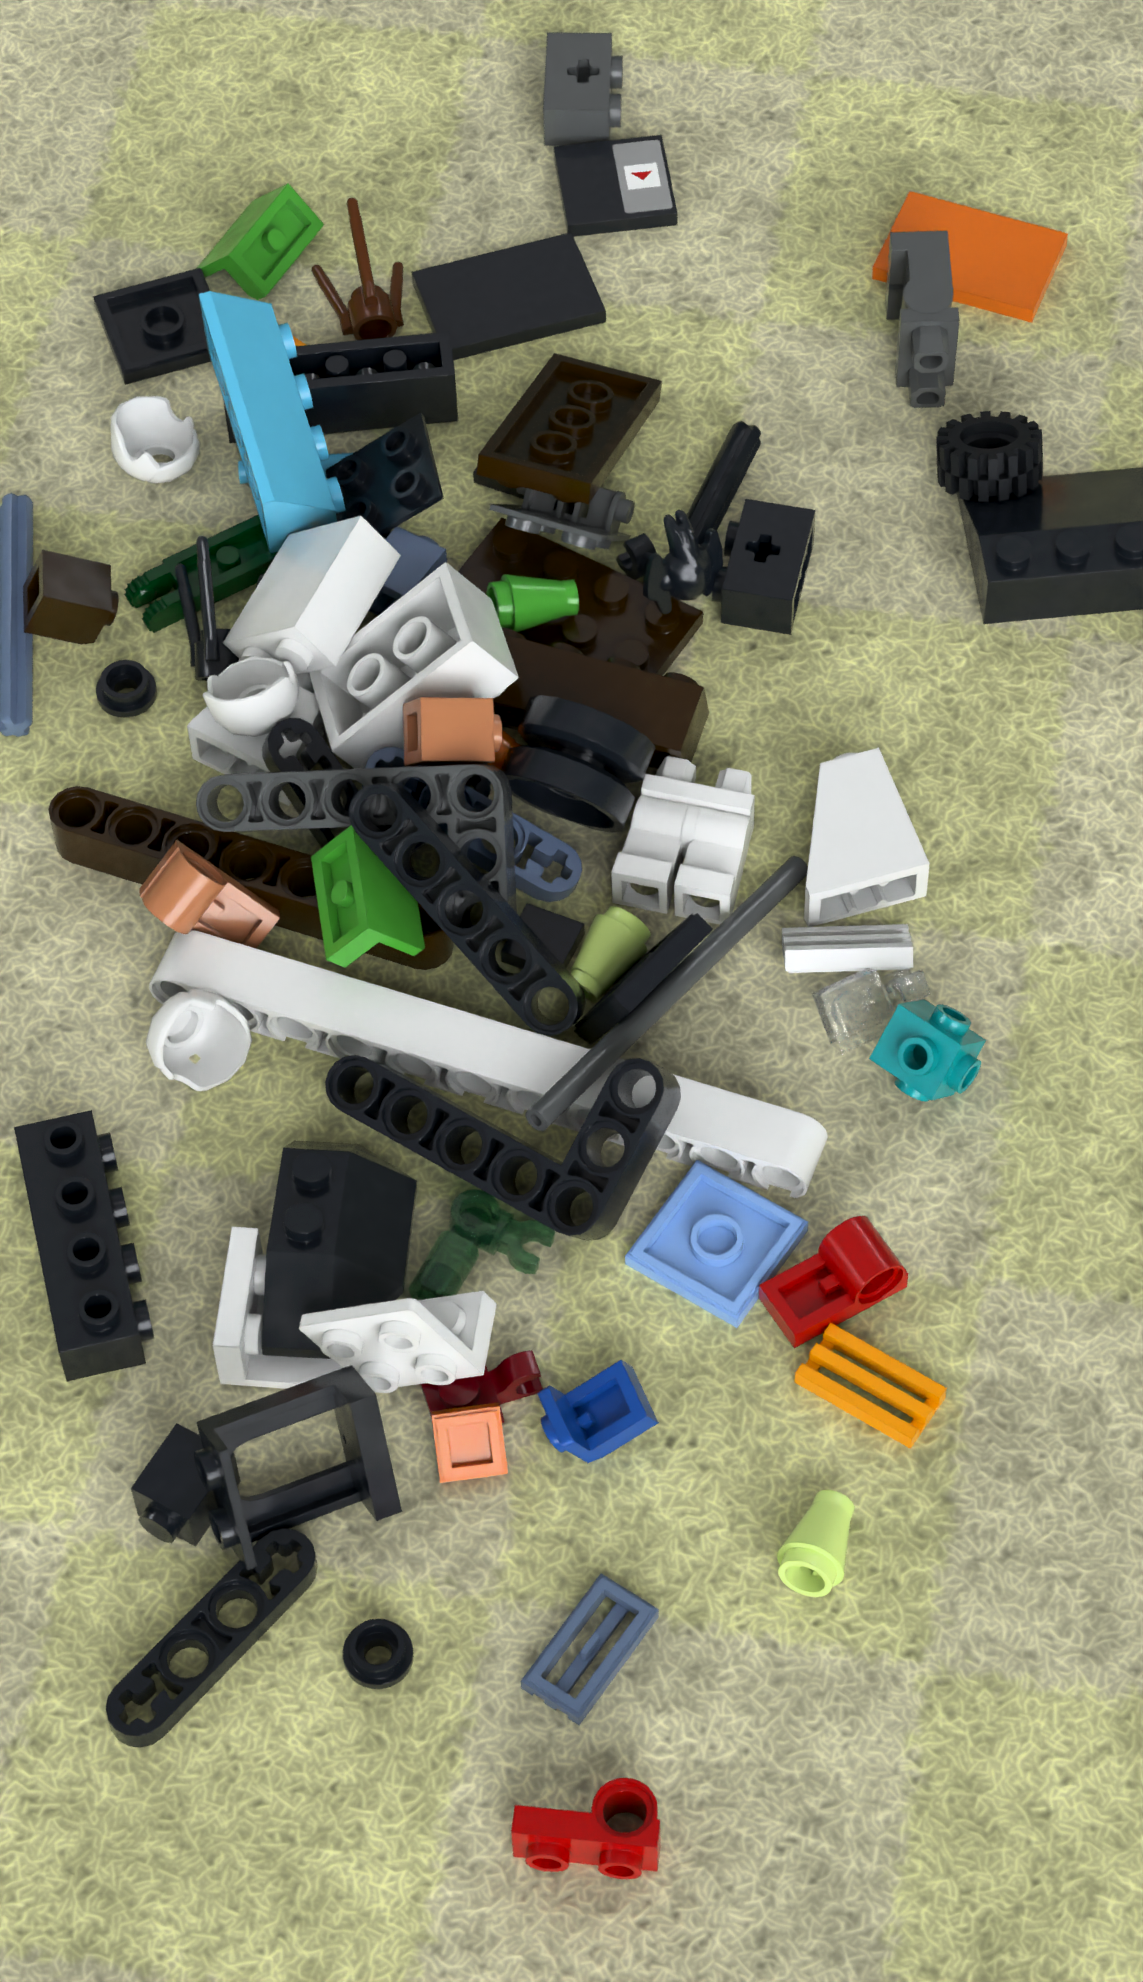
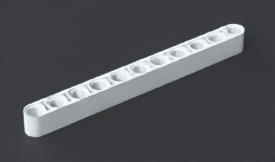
M191 930L189 934L179 932L174 934L149 984L152 996L161 1004H164L167 999L177 993L188 992L190 989L216 993L241 1012L248 1021L251 1032L285 1041L286 1037L307 1043L305 1046L307 1049L339 1059L345 1057V1055H359L387 1065L402 1074L408 1073L426 1079L424 1085L463 1096L464 1091L486 1097L483 1103L522 1115L524 1110H528L591 1050L196 930ZM619 1058L552 1124L579 1132L609 1074L616 1065L625 1060ZM652 1075L639 1079L634 1085L632 1101L636 1108L646 1106L654 1098L656 1084ZM674 1075L680 1085L681 1100L656 1150L668 1153L666 1159L692 1166L696 1160H699L708 1166L729 1172L728 1177L763 1189L768 1190L769 1185L790 1190V1197L793 1198L805 1195L828 1138L827 1131L821 1123L800 1112ZM614 1134L607 1138V1141L624 1146V1141L620 1134Z

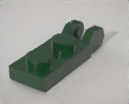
M259 515L207 538L211 559L214 604L256 584L259 576L266 573L278 552L270 553ZM196 544L163 559L161 565L144 572L142 576L138 575L137 578L132 579L127 584L128 587L125 589L126 593L124 595L132 607L135 606L137 609L155 600L142 613L144 616L142 620L149 631L155 633L184 619L175 574V567L178 564L185 565L196 612L201 610ZM172 587H173V588L175 589V591L169 593V591H170V590L172 589Z

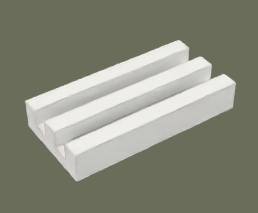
M908 924L782 928V952L785 971H788V973L906 970L913 968V944Z

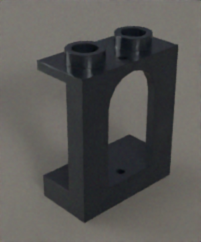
M352 1365L196 1422L203 1449L194 1452L196 1468L205 1489L208 1492L214 1491L217 1508L208 1511L212 1531L220 1548L225 1550L231 1547L247 1571L257 1567L252 1542L260 1540L271 1531L282 1528L289 1529L360 1501L376 1521L402 1512L376 1394ZM334 1409L346 1462L258 1495L242 1496L239 1494L230 1457L238 1446L251 1439Z

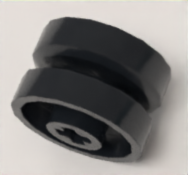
M544 695L530 697L518 727L519 734L528 745L509 748L501 770L509 779L512 795L544 813L598 831L622 832L635 799L625 783L643 781L653 756L655 745L648 737L632 726L586 705L559 697Z

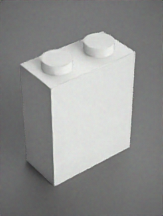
M362 516L291 533L287 536L223 644L239 658V661L252 656L275 658L281 662L289 661L296 675L335 667L401 555Z

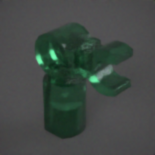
M472 1189L464 1191L453 1200L449 1221L450 1231L441 1232L408 1288L409 1293L416 1300L457 1295L479 1258L477 1248L493 1256L497 1251L507 1255L510 1264L516 1270L525 1274H536L540 1258L526 1252L522 1246L527 1242L535 1241L544 1246L551 1247L555 1239V1231L536 1220L525 1222L515 1220L514 1213L499 1207L495 1197L483 1190Z

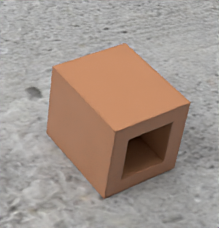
M420 697L403 704L404 767L488 764L495 761V752L499 751L502 742V723L499 715L494 714L493 698Z

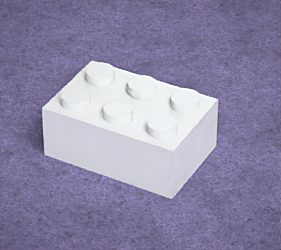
M447 562L443 563L358 631L351 639L335 667L309 672L331 750L355 769L365 768L368 758L375 751L382 748L397 747L404 750L403 704L420 697L495 698L519 678L492 599Z

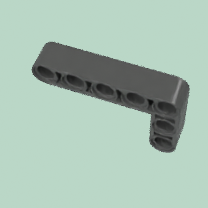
M479 763L235 773L210 778L201 786L197 793L196 807L198 815L204 824L213 830L234 832L349 827L351 825L349 812L342 806L340 799L341 790L348 781L356 780L363 784L364 787L388 782L404 787L406 782L412 777L420 778L426 782L431 792V800L425 810L437 824L447 823L448 836L466 856L468 847L476 838L485 839L494 846L497 854L496 864L489 873L482 874L517 913L512 790L507 776L494 765ZM475 774L486 777L494 789L493 801L484 811L471 807L464 795L467 781ZM289 782L300 786L306 798L305 808L296 818L285 814L279 804V793L283 786ZM226 785H232L238 789L244 802L242 812L234 820L223 816L217 804L218 795ZM378 794L372 799L368 809L369 818L375 826L393 825L397 818V808L393 800L383 794ZM462 890L454 899V914L463 924L471 926L470 912L477 902H481L476 894Z

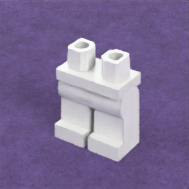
M671 756L664 758L656 775L645 774L641 787V796L635 806L623 850L618 852L611 871L612 903L667 914L674 892L675 916L687 918L691 914L695 915L698 913L706 922L719 925L727 919L734 910L749 842L754 828L755 795L751 794L752 775L748 771L726 768L725 770H720L715 787L696 784V766L689 760ZM630 883L658 888V893L652 895L637 893ZM691 895L719 900L720 904L714 907H703L696 904L692 900Z

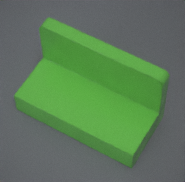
M287 183L253 200L197 268H201L205 278L225 269L248 296L259 300L268 295L321 230L324 223Z
M352 825L311 856L327 961L346 968L379 942L412 956H416L425 949L418 902L359 837Z

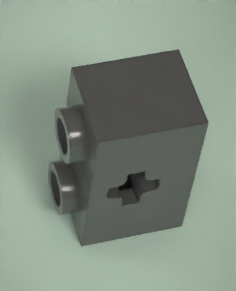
M547 32L543 101L544 146L609 141L610 127L621 128V94H612V89H622L623 56H612V33Z

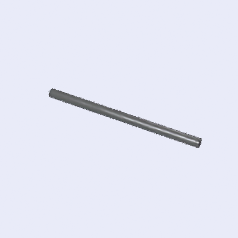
M791 856L625 1018L615 1025L526 1111V1119L529 1124L538 1131H545L807 876V864L801 858Z

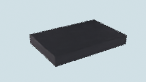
M572 232L412 272V283L432 333L450 331L453 361L606 322V309Z

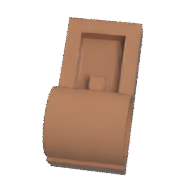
M178 840L175 841L139 888L140 897L146 908L165 925L182 934H189L191 930H196L257 949L280 919L278 909Z

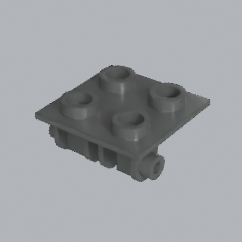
M522 487L517 488V493L524 495L522 505L491 504L490 506L491 511L507 515L505 525L534 534H540V531L555 534L556 529L563 531L560 541L591 550H595L596 547L610 550L612 541H627L630 539L631 535L618 532L620 522L629 524L631 521L635 502L626 499L625 492L600 487L589 504L575 503L573 514H570L573 503L562 502L555 499L551 494Z

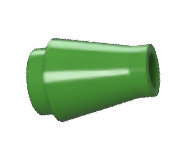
M503 574L501 581L489 582L487 586V596L492 599L501 627L516 632L565 616H574L579 611L578 590L573 579L552 580Z

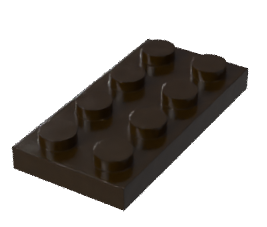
M554 353L478 454L476 475L494 479L505 487H525L551 494L555 499L562 502L589 504L659 403L662 381Z
M504 518L498 521L458 571L486 595L488 583L501 581L503 574L552 580L573 579L579 596V611L577 615L565 616L518 633L523 635L528 641L547 646L554 642L565 643L577 648L585 656L604 661L611 657L626 659L636 664L643 671L662 676L703 624V611L671 597V612L667 615L662 614L653 600L643 596V583L539 534L508 527L505 525L506 519Z

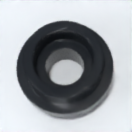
M120 660L108 665L103 670L96 685V695L100 707L105 712L116 717L127 718L140 715L153 705L157 697V687L153 675L143 665L132 660ZM125 688L135 689L134 691L128 693H118L120 690Z
M370 1619L361 1623L350 1632L343 1646V1661L348 1675L356 1683L366 1688L384 1689L396 1685L406 1677L413 1664L414 1652L409 1635L401 1626L385 1619ZM382 1646L389 1649L392 1655L383 1664H371L365 1659L367 1652L373 1647Z

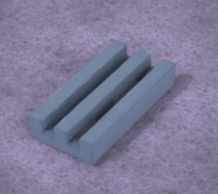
M600 1574L522 1678L521 1689L532 1696L534 1694L544 1700L546 1705L554 1710L559 1709L568 1716V1719L580 1725L658 1619L659 1609L605 1575ZM605 1597L616 1602L556 1685L547 1681L545 1678ZM629 1611L634 1613L636 1616L577 1697L574 1698L569 1695V1692Z

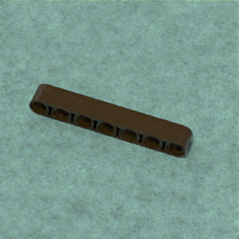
M75 786L66 788L57 793L51 800L48 809L57 852L63 859L73 864L143 885L175 841L178 840L278 909L280 919L275 926L323 940L311 862L312 855L240 833L213 830L205 825L204 822L88 787ZM418 903L422 931H430L423 934L424 950L416 956H412L379 942L368 950L366 954L414 969L429 970L446 963L452 955L454 942Z

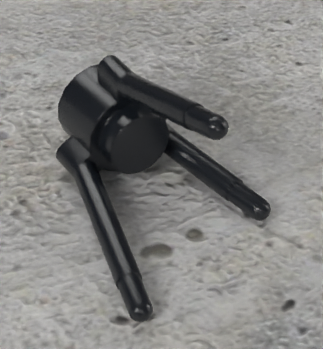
M199 536L196 540L203 625V630L201 631L185 565L178 564L175 567V574L190 644V667H195L196 680L207 681L210 675L218 676L229 665L239 662V658L223 644L231 629H216L209 544L205 536ZM264 574L259 576L256 587L263 578Z

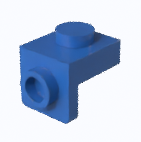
M619 1360L567 1394H563L550 1385L538 1392V1397L546 1412V1415L541 1417V1425L551 1444L559 1452L568 1451L587 1463L605 1457L658 1424V1420L633 1367L623 1360Z

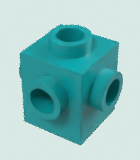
M922 999L900 1003L897 1006L869 1059L897 1077L895 1085L902 1092L912 1098L927 1102L929 1099L932 1101L952 1096L955 1092L961 1094L972 1084L981 1067V1061L977 1059V1056L984 1046L986 1039L969 1029L972 1024L970 1019L958 1010L943 1004L934 1006L927 1000Z

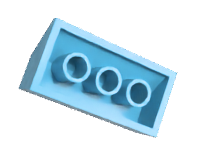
M213 291L200 293L198 295L209 355L270 553L278 552L289 534L337 522L336 513L345 511L342 492L337 477L326 479L321 465V461L329 459L328 449L321 426L310 427L305 410L313 408V403L304 373L294 376L289 359L297 357L289 324L278 325L272 304Z

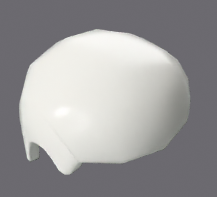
M137 396L119 404L111 416L112 455L121 469L134 478L150 483L171 482L186 474L192 468L200 453V443L194 429L193 419L190 416L186 417L185 420L179 419L173 413L167 398L161 396ZM166 455L173 460L170 462H156L152 456Z
M252 656L229 665L218 676L210 675L207 679L208 691L202 695L210 713L219 725L233 735L257 737L269 733L280 721L291 716L298 700V680L289 661L281 662L275 658Z
M190 989L188 992H179L164 1002L152 1017L145 1043L154 1066L159 1068L169 1080L174 1079L183 1082L195 1091H207L229 1081L245 1063L252 1038L248 1021L241 1012L222 996L206 990ZM194 1054H197L200 1058L196 1064L189 1059Z

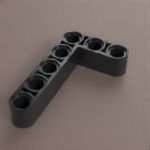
M359 1055L345 1056L334 1063L328 1071L325 1081L326 1094L330 1102L338 1110L554 1231L585 1241L601 1239L607 1236L616 1226L673 1119L681 1100L680 1085L676 1077L667 1069L640 1058L627 1059L619 1063L609 1074L564 1161L561 1162L393 1068ZM370 1072L373 1078L372 1092L365 1101L358 1104L354 1094L356 1082L362 1075ZM652 1075L656 1084L654 1098L646 1106L636 1108L632 1101L634 1085L639 1079ZM424 1102L427 1108L426 1123L421 1130L412 1134L407 1122L409 1112L414 1105ZM478 1132L482 1139L481 1152L473 1162L466 1164L461 1156L463 1141L471 1133ZM620 1134L624 1141L623 1156L618 1163L611 1167H606L601 1159L603 1143L610 1136ZM533 1162L537 1169L536 1183L529 1192L521 1195L515 1183L517 1171L522 1165ZM588 1192L593 1200L592 1214L585 1223L576 1226L570 1216L572 1202L578 1195Z

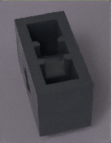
M745 499L740 522H729L725 538L724 556H729L730 559L728 566H722L721 570L716 574L712 590V601L721 602V623L791 635L814 546L815 510Z

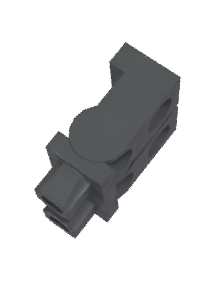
M948 231L890 232L885 298L887 320L899 319L895 368L896 387L909 388L910 406L913 408L944 406L945 386H953L960 320L958 307H951L953 284Z

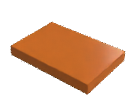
M909 191L890 232L948 231L953 301L1031 323L1064 253L1068 239V233L912 191ZM890 232L873 265L872 279L887 283Z

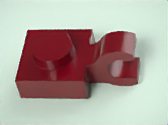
M532 1350L519 1352L507 1357L491 1371H488L485 1365L484 1375L455 1379L453 1383L448 1385L420 1384L430 1416L431 1411L499 1402L500 1406V1404L537 1394L543 1389L539 1379L541 1373ZM500 1406L501 1421L502 1423H504L503 1413Z

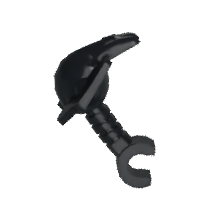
M679 509L675 512L676 520L670 514L664 517V527L669 544V553L664 558L656 553L653 543L645 533L625 541L623 546L627 552L618 555L616 558L619 567L627 576L635 580L644 576L643 596L653 600L659 612L666 615L672 610L671 596L683 601L694 600L701 595L709 596L713 590L716 574L723 566V551L718 532L714 528H709L705 533L703 544H698L687 514Z

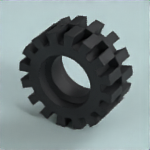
M991 411L980 412V417L974 418L969 413L961 416V422L952 419L946 422V428L940 427L938 430V436H936L937 478L940 487H945V492L950 495L959 492V498L969 500L973 495H977L978 502H989V496H997L999 501L1009 500V493H1014L1018 497L1027 494V488L1034 490L1039 486V481H1042V429H1039V425L1035 421L1028 422V417L1019 414L1014 419H1011V412L1001 411L999 416H991Z

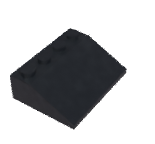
M1143 467L1043 476L1042 481H1039V486L1034 490L1027 488V494L1020 497L1014 493H1009V500L999 501L997 496H989V502H978L977 495H973L969 500L959 498V492H957L983 624L1143 609Z

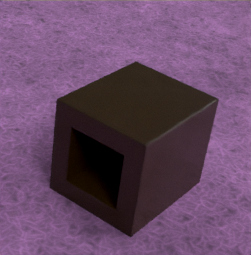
M42 550L23 585L24 632L76 644L94 643L104 625H112L118 609V592L111 590V565Z

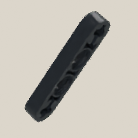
M282 1528L271 1531L262 1537L253 1546L257 1567L247 1571L239 1560L113 1688L107 1698L105 1709L111 1731L120 1742L132 1747H145L153 1745L162 1739L311 1586L316 1578L318 1566L313 1544L305 1534L294 1529ZM294 1551L297 1552L299 1570L293 1573L284 1568L269 1581L270 1592L275 1596L274 1598L268 1599L262 1588L254 1581L248 1579L254 1575L258 1583L262 1585L274 1571L271 1556L278 1553L283 1557H288ZM240 1598L254 1603L257 1607V1614L253 1621L244 1627L230 1628L222 1624L218 1619L220 1609L230 1600ZM186 1648H198L209 1657L208 1665L203 1672L191 1678H181L171 1672L169 1669L170 1661L177 1652ZM154 1674H158L160 1680L169 1691L178 1695L172 1700L165 1689H163L150 1704L154 1717L150 1722L146 1723L142 1719L137 1718L129 1725L126 1724L128 1716L125 1705L132 1700L135 1704L141 1706L157 1692L155 1682L151 1679Z

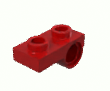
M856 1216L832 1229L822 1240L817 1254L760 1284L758 1298L791 1345L796 1348L824 1333L830 1323L838 1325L906 1288L908 1273L868 1217Z
M617 1778L607 1782L597 1791L593 1799L591 1812L515 1805L511 1830L513 1857L525 1858V1863L529 1867L546 1872L564 1871L568 1869L569 1863L598 1865V1871L601 1874L616 1879L638 1878L641 1876L642 1870L658 1871L661 1820L658 1819V1806L655 1795L641 1781L632 1778ZM619 1813H632L644 1822L638 1829L627 1833L615 1831L607 1825L608 1820Z

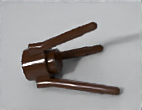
M351 197L347 200V208L362 286L353 291L346 307L322 267L314 265L311 271L338 316L344 336L353 334L356 340L393 337L397 327L404 326L401 313L404 267L401 262L393 264L389 295L381 287L374 285L358 201Z

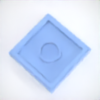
M696 1160L627 1252L625 1264L737 1328L759 1299V1285L775 1277L808 1231V1221Z

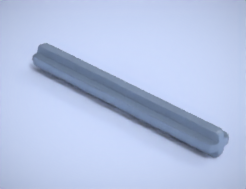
M13 493L6 494L2 498V505L0 507V732L4 736L15 735L19 737L28 735L30 726L33 723V634L24 632L23 585L33 568V502L27 495L17 496Z

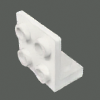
M232 1227L212 1345L220 1384L287 1389L342 1369L343 1367L333 1358L321 1359L262 1354L266 1255H263L259 1228Z
M484 1291L424 1300L406 1298L303 1314L299 1330L318 1345L326 1356L333 1358L343 1368L352 1365L374 1392L391 1393L397 1390L398 1387L425 1383L448 1385L453 1383L455 1379L484 1375L497 1303Z

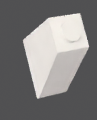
M876 748L860 753H844L833 760L820 763L805 888L804 919L807 926L813 927L925 897L927 895L930 863L880 749Z

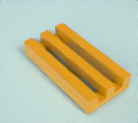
M832 1323L824 1331L823 1340L820 1344L816 1343L809 1352V1359L806 1364L801 1363L795 1372L794 1381L796 1384L910 1449L946 1398L947 1388ZM836 1349L926 1401L922 1403L832 1351ZM821 1367L828 1369L909 1415L913 1420L910 1424L818 1371Z

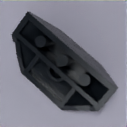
M294 1140L283 1147L266 1250L262 1333L263 1355L331 1359L321 1351L318 1345L299 1330L303 1314L393 1301L404 1293L417 1194V1181L360 1144Z

